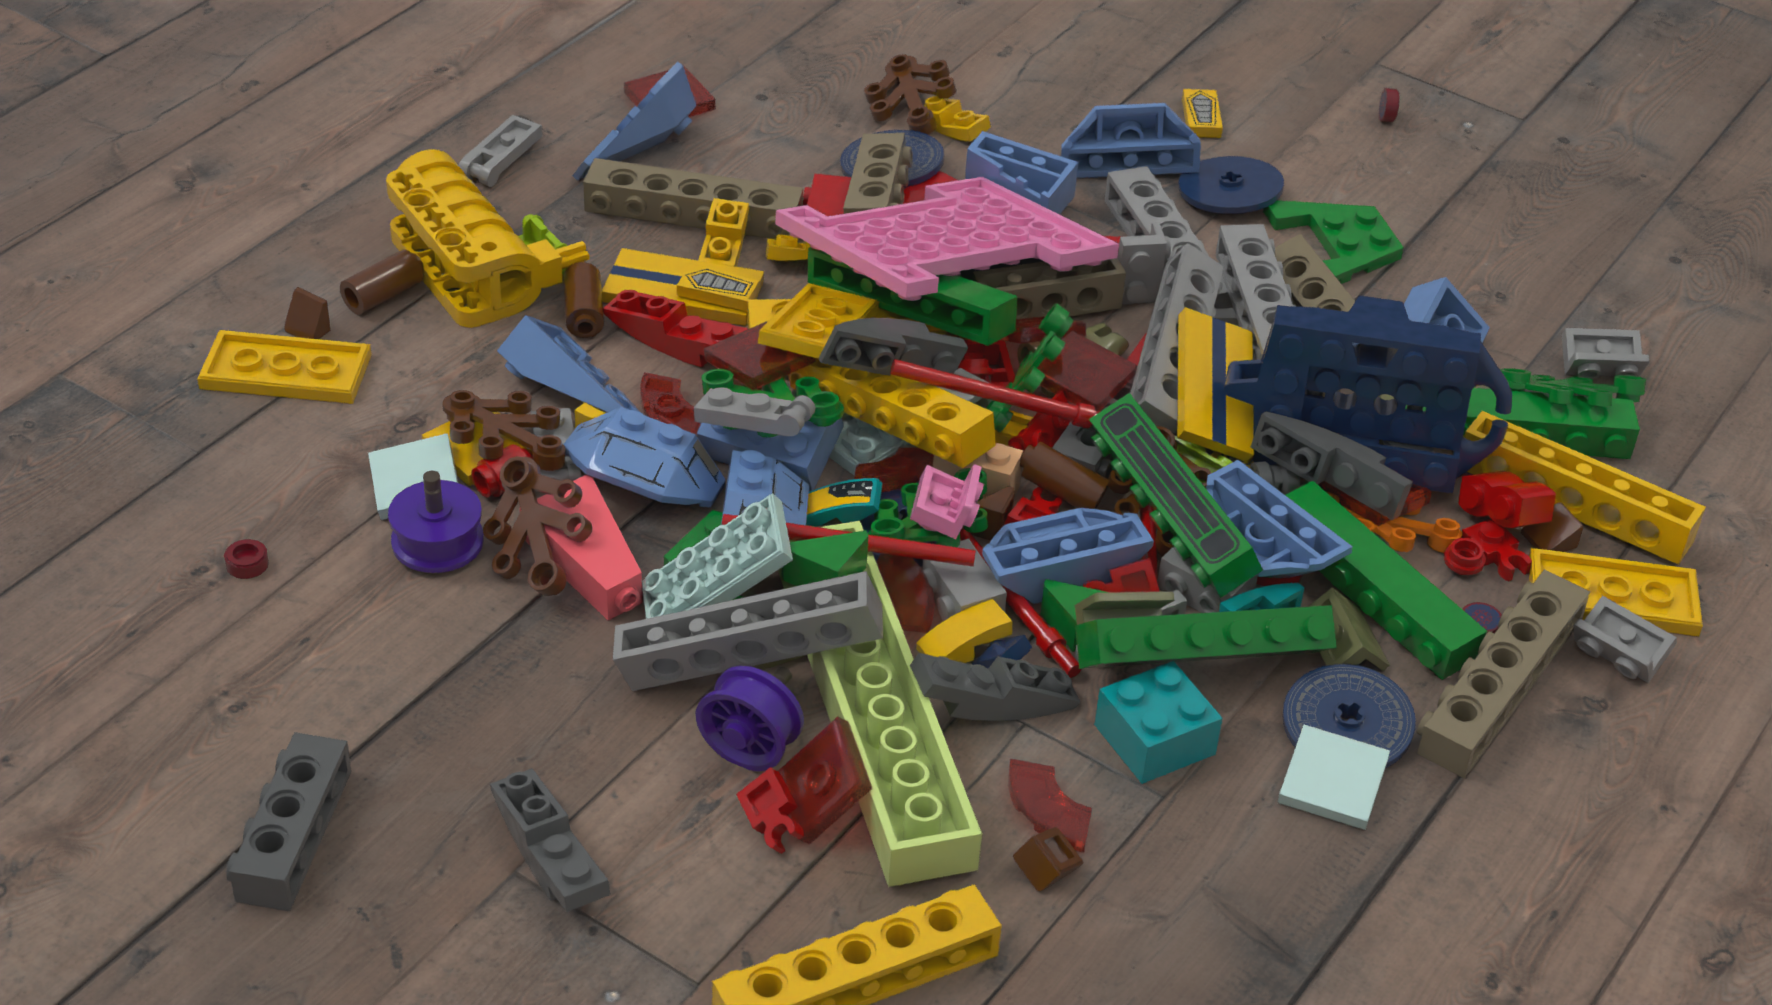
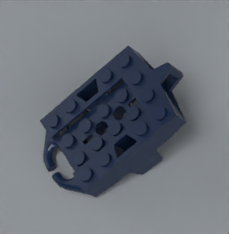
M1358 296L1350 311L1347 312L1316 307L1277 305L1262 358L1260 360L1231 362L1228 366L1224 385V393L1227 396L1254 405V435L1261 415L1264 412L1301 420L1347 437L1387 457L1384 465L1413 481L1411 487L1453 493L1455 480L1492 454L1502 444L1508 429L1506 421L1496 419L1492 421L1491 429L1484 438L1471 441L1464 437L1463 433L1472 389L1482 385L1490 388L1496 397L1495 411L1497 413L1510 414L1512 410V391L1508 381L1481 342V333L1468 332L1444 325L1411 321L1408 318L1403 302L1367 296ZM1347 388L1352 390L1354 393L1343 394L1338 390ZM1382 394H1388L1393 396L1394 398L1391 400H1384L1379 398L1378 396ZM1434 448L1452 450V454L1447 455L1431 451ZM1254 450V462L1266 461L1269 465L1276 464L1273 460Z

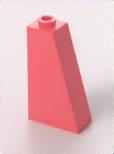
M586 474L573 481L583 492L581 501L575 507L566 508L556 501L553 495L549 494L537 498V502L540 505L569 515L580 513L592 523L591 535L582 542L572 540L562 530L544 525L553 560L564 569L566 581L603 617L610 620L642 603V572L594 479ZM572 489L566 492L564 498L570 495ZM581 523L575 527L574 532L579 530ZM527 536L525 541L530 545V541Z

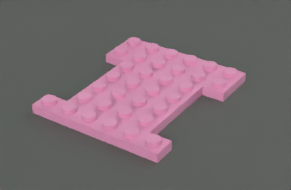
M984 177L928 185L925 188V201L834 216H826L805 205L776 210L775 224L790 232V236L806 241L810 244L811 248L822 250L832 256L834 261L843 262L853 268L855 273L866 275L873 279L878 286L889 288L896 292L899 298L904 300H919L922 295L937 293L939 277L936 275L956 276L963 270H987L990 268V265L1000 263L1014 265L1020 263V260L1027 258L1041 259L1049 263L1050 267L1057 271H1070L1073 269V266L1083 264L1096 266L1100 265L1104 260L1117 258L1119 248L1118 243Z

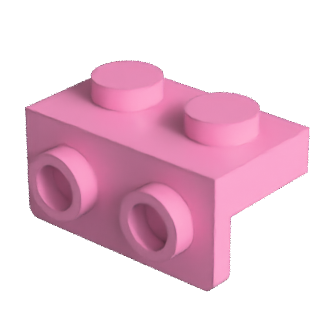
M973 464L965 481L926 465L920 477L910 519L918 522L926 530L938 531L956 539L963 525L970 528L978 513L980 505L977 504V501L984 487V484L979 482L982 467Z

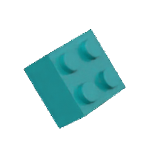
M1174 661L1100 688L1094 725L1140 783L1143 784L1216 755L1223 718Z

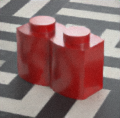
M1497 471L1463 476L1458 504L1471 515L1489 516L1495 523L1503 527L1515 528L1551 522L1556 494L1545 484L1524 482L1514 473Z

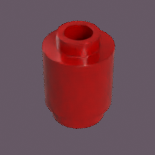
M511 444L503 448L502 457L493 460H480L477 467L471 471L475 487L486 498L492 495L495 497L503 495L505 489L500 479V471L504 463L516 456L533 459L531 454L526 449H521L519 446Z

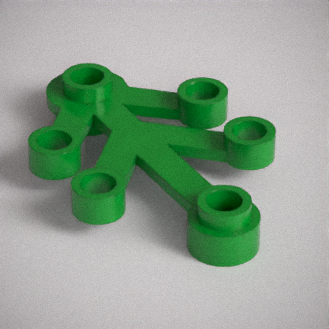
M1057 303L1049 310L1039 325V329L1046 334L1034 353L1030 351L1025 356L1017 369L1018 372L1014 382H1010L1006 388L1022 392L1027 390L1031 394L1037 389L1045 377V374L1037 369L1045 358L1053 362L1065 346L1066 342L1061 340V338L1074 321L1068 316L1069 311ZM991 401L985 409L993 412L994 428L1000 433L1013 416V413L1009 411L1012 405Z
M1515 368L1500 369L1512 391H1525L1527 389L1549 393V402L1557 404H1572L1574 393L1588 396L1587 404L1603 407L1612 405L1613 393H1617L1616 399H1629L1634 402H1640V395L1645 394L1646 378L1639 376L1616 375L1614 377V385L1593 384V379L1586 377H1570L1555 380V377L1550 375L1534 374L1531 376V371Z
M713 369L702 375L704 395L710 388H728L732 392L763 393L771 398L790 401L795 399L785 382L784 372L778 369L766 370L761 374L762 390L735 385L733 373L726 369ZM802 377L795 382L796 396H807L815 404V413L808 421L816 426L826 427L833 425L843 417L844 406L839 401V396L832 392L821 391L817 378ZM722 426V427H724L725 429H729V430L739 429V428H732V427ZM757 431V434L761 437L770 438L777 436V434Z
M971 468L959 470L955 473L954 477L965 481ZM983 470L980 472L979 482L983 483L984 487L978 501L983 499V495L987 492V475ZM908 483L901 488L902 504L907 506L908 517L903 520L898 519V503L892 499L880 500L879 511L874 513L875 521L871 524V530L868 532L869 535L917 542L935 541V544L958 547L961 543L960 532L957 538L954 539L938 531L920 528L921 526L918 522L910 519L919 483ZM979 508L971 527L963 525L964 530L973 533L986 530L988 527L987 511Z

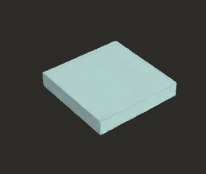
M448 433L368 453L377 510L381 520L388 519V509L394 497L405 488L423 482V475L427 471H437L440 474V480L458 483Z
M1303 725L1279 794L1278 803L1366 830L1390 750Z

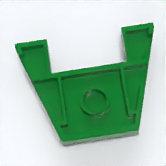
M1277 200L1268 207L1263 208V213L1274 230L1310 226L1331 258L1322 261L1341 284L1350 281L1352 274L1364 270L1366 273H1369L1402 258L1404 247L1375 206Z

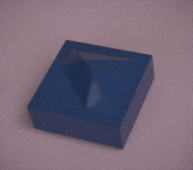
M1025 635L993 640L986 650L972 662V665L979 664L989 668L998 656L1020 660L1030 652L1032 646Z

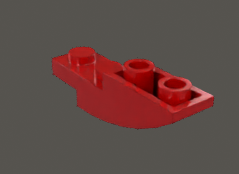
M625 289L603 308L606 317L635 339L677 360L700 367L704 366L712 357L715 358L750 335L749 328L687 315L685 302L668 299L664 296L644 294L636 290Z

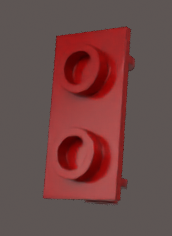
M1059 390L1052 398L1053 400L1068 403L1062 390ZM1037 412L1027 423V427L1008 441V446L1023 450L1024 453L1029 444L1036 447L1041 441L1053 448L1071 420Z

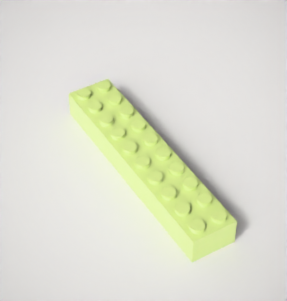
M860 521L821 527L848 532L864 531ZM868 552L867 568L863 572H867L882 603L883 638L807 654L888 887L977 871L982 832L929 697H924L910 667L914 658L873 553ZM782 567L778 569V573L784 589L796 587L795 585L784 581L782 577Z

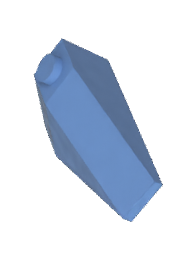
M677 62L650 89L639 105L635 106L616 127V131L613 129L589 154L572 175L577 181L586 177L594 158L620 162L664 142L673 132L679 136L693 120L688 116L697 105L683 65Z
M1446 277L1413 287L1404 303L1409 320L1481 333V342H1483L1490 328Z
M525 315L497 350L507 360L505 367L520 379L528 377L606 412L619 407L639 411L622 391L611 384H605L609 380V376L603 370L597 369L589 363L592 359L591 356L561 327Z

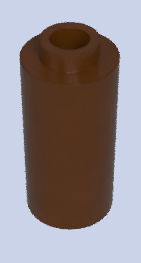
M403 249L343 280L340 283L342 299L353 313L361 315L422 282L423 263L415 253Z
M587 262L574 263L565 270L563 275L566 327L576 337L590 338L600 333L604 326L601 275L598 268L593 264Z
M1041 441L1036 447L1029 444L1020 459V467L1023 468L1021 477L1076 508L1096 509L1111 482Z

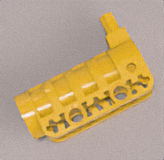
M429 149L417 152L408 157L397 170L387 175V195L396 208L403 212V214L394 217L390 222L391 240L399 251L403 249L408 250L411 253H415L421 259L424 266L423 282L460 326L467 328L479 327L522 312L537 299L542 287L546 288L562 283V269L568 268L574 263L586 262L590 258L589 253L586 251V244L583 241L558 249H554L547 239L526 245L519 236L514 234L510 225L497 213L493 205L481 194L477 186L465 175L454 159L443 151ZM419 249H428V250H424V251H421V252L415 251V250H419ZM451 288H460L452 292L446 291Z

